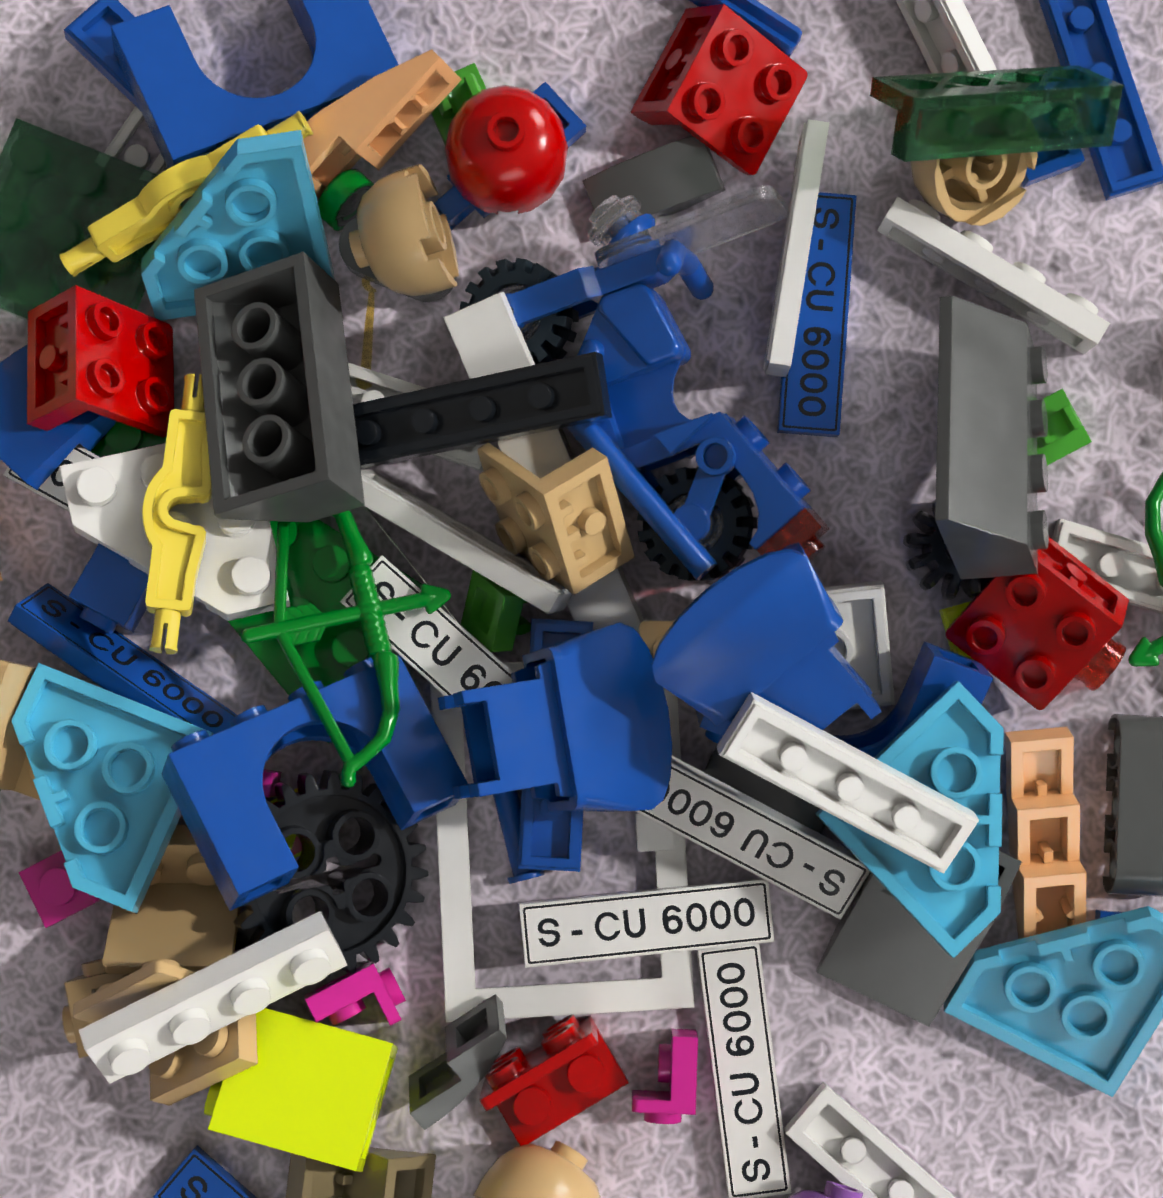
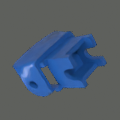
M799 542L789 544L780 551L765 553L744 563L705 589L673 622L660 640L652 661L655 682L706 716L715 726H719L727 720L732 722L750 692L821 730L825 729L856 703L871 720L882 712L876 700L871 696L873 693L870 687L834 646L839 642L835 631L842 625L843 618L834 601L827 594Z
M619 622L522 655L524 668L511 673L512 683L453 693V695L438 698L440 710L461 707L474 782L453 786L454 799L482 797L530 788L532 799L547 800L548 812L652 810L664 800L671 778L672 763L669 709L663 687L655 682L652 670L653 657L650 650L637 631L631 626Z

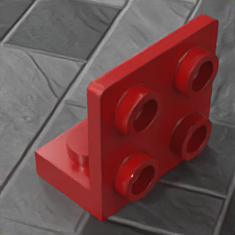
M725 4L686 8L630 113L650 125H679L738 171L746 175H755L803 87L808 74L805 69Z
M77 285L28 311V425L49 431L90 411L162 438L167 437L169 414L171 410L175 409L173 329L170 324Z
M1049 537L1048 549H1038V574L993 577L952 622L945 636L973 660L982 663L987 671L1037 710H1043L1122 628L1129 599Z
M574 1014L559 1020L542 1032L544 1040L540 1043L541 1046L524 1055L520 1047L506 1052L495 1060L489 1069L490 1072L485 1076L479 1101L485 1111L495 1106L498 1107L520 1146L531 1143L629 1084L626 1075L591 1016L579 1023Z

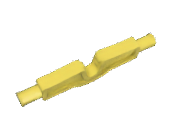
M297 111L296 114L267 131L261 125H255L207 155L187 159L166 169L153 178L136 198L89 225L87 228L91 235L90 238L65 253L59 254L64 267L70 275L76 277L79 273L105 257L116 263L145 245L157 240L182 209L181 203L195 193L237 139L301 130L304 139L309 135H313L305 117L300 111Z
M195 374L184 376L185 382L181 410L173 409L169 414L163 467L154 475L149 483L143 501V525L147 541L152 549L145 603L147 611L155 614L149 650L162 654L165 629H167L166 654H177L178 652L177 644L181 616L188 617L192 614L196 580L206 545V531L202 526L175 520L169 515L170 510L178 504H204L209 502L212 496L201 374H199L197 396L195 398Z

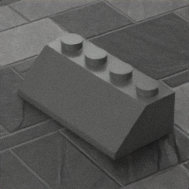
M300 252L194 289L214 515L220 519L312 522L364 506L365 501L339 284L306 253Z
M955 296L940 297L935 521L960 579L1038 574V549H1048L1049 544L1045 510L1038 511L1037 493L1048 491L1045 454H1037V438L1047 437L1046 404L1044 399L1037 400V384L1047 383L1048 377L1044 346L1034 347L1026 322Z

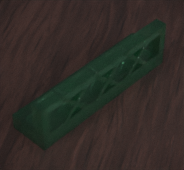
M1075 65L872 77L870 96L897 110L891 155L904 162L1112 146L1124 85Z

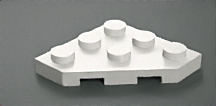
M166 443L59 466L75 532L96 545L100 543L129 560L131 565L149 575L152 549L147 541L143 525V501L149 483L154 475L163 467ZM212 496L209 502L204 504L193 503L174 506L169 512L173 519L192 525H200L206 531V545L196 580L194 599L205 604L206 609L227 621L274 611L276 544L270 521L220 519L214 515ZM288 592L286 599V607H290Z

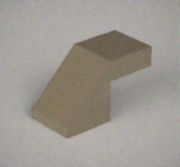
M370 1147L363 1172H358L291 1153L286 1198H431L436 1155Z

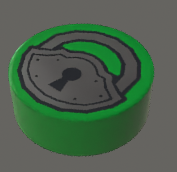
M358 169L342 172L329 183L319 198L318 205L321 218L335 231L343 230L344 226L357 216V209L363 195L374 183Z

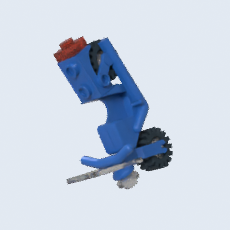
M760 186L743 191L656 226L655 219L651 214L646 213L642 215L640 212L641 203L635 196L629 195L620 199L617 195H613L604 200L592 212L589 221L593 224L588 233L589 240L595 246L603 245L602 248L594 253L598 267L577 268L558 276L538 263H532L527 259L516 258V262L502 259L495 261L496 269L492 270L484 267L478 272L482 278L478 285L471 281L469 282L465 291L472 294L469 303L461 301L460 310L495 294L504 292L535 365L550 362L553 358L563 359L568 353L563 349V346L567 340L574 343L577 335L576 332L571 330L572 322H579V319L594 314L577 356L591 352L603 355L612 418L568 426L566 428L586 451L593 447L608 458L614 484L638 511L637 520L643 521V531L637 532L639 541L647 545L648 550L644 553L650 561L657 562L660 565L659 570L667 575L677 576L678 579L713 581L728 574L729 570L733 567L740 566L746 560L743 556L747 549L752 550L754 548L760 555L769 552L780 551L789 544L799 542L810 561L824 549L825 545L819 538L830 528L804 500L803 497L811 491L810 488L786 462L779 469L776 468L762 451L770 444L769 441L749 418L744 415L736 422L734 418L727 414L718 412L691 420L679 412L674 403V379L679 366L686 364L690 360L691 350L664 299L653 289L668 283L679 273L692 296L699 300L709 298L714 291V285L695 254L763 229L786 218L789 215L786 202L773 186ZM694 456H696V462L699 466L696 468L683 467L675 469V474H665L659 479L651 472L686 458L691 460ZM743 478L753 492L759 512L758 526L757 517H753L751 510L755 506L751 497L746 496L742 491L744 487L737 482L738 479ZM753 528H757V531L752 538Z

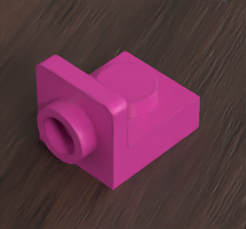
M62 850L18 872L45 928L102 900L72 888L64 866L66 861Z
M370 961L356 968L355 973H346L304 995L315 1021L318 1022L329 1017L332 1025L339 1024L366 1009L362 998L373 993L387 1022L391 1026L401 1021L395 1006L406 1001L390 968L388 967L378 973L374 963Z
M671 1028V1044H659L658 1082L669 1083V1091L632 1090V1112L644 1113V1121L656 1124H677L681 1122L682 1114L696 1115L698 1035L696 1029Z

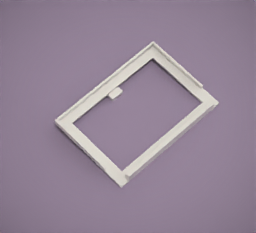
M523 662L503 663L512 672L524 668ZM430 683L432 717L466 779L462 711L459 708L440 710L438 698L444 695ZM663 687L669 709L672 756L681 760L678 697ZM467 798L460 799L456 805L436 814L446 1022L455 1021L495 994L503 1002L505 1019L694 1008L691 951L660 954V978L476 988ZM635 814L637 852L655 851L657 889L688 886L685 837L641 814Z

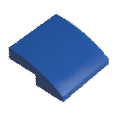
M27 344L0 362V460L24 482L38 490L78 444L91 452L117 421L87 411L49 431L28 425Z

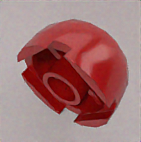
M508 85L483 89L463 102L451 120L445 145L450 179L462 197L482 211L498 214V211H518V214L532 211L552 197L564 178L568 145L563 124L548 101L529 89Z

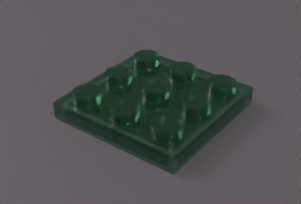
M16 118L0 155V310L28 321V311L75 285L137 310L146 290L141 276L142 258L155 241L116 263L105 257L79 273L76 277L70 275L66 270L59 254L65 253L90 238L91 235L87 228L89 225L136 198L141 190L157 174Z

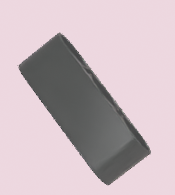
M1113 714L1109 720L1108 730H1114L1113 754L1107 753L1106 791H1112L1111 815H1105L1104 853H1110L1109 877L1103 876V886L1108 894L1163 897V716Z

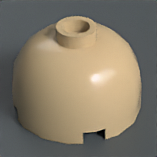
M963 97L945 104L923 122L914 138L910 156L914 184L928 205L956 222L983 226L1003 218L1021 201L1026 192V189L1021 188L1020 185L1025 178L1027 168L1035 170L1038 158L1036 133L1026 115L998 100Z
M421 164L395 171L379 179L363 195L357 209L358 230L349 232L350 247L357 265L360 268L370 266L380 283L396 293L410 296L433 294L456 287L457 282L454 280V277L459 276L456 250L446 214L439 215L435 204L432 201L428 202L427 198L437 196L438 192L428 171Z
M555 1141L551 1150L534 1144L514 1147L494 1162L473 1194L475 1198H601L595 1182L582 1171L588 1160L576 1150L559 1141Z

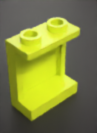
M267 1008L256 1013L258 1064L210 1086L204 1107V1114L212 1116L208 1130L353 1171L363 1172L398 1047L387 1041Z

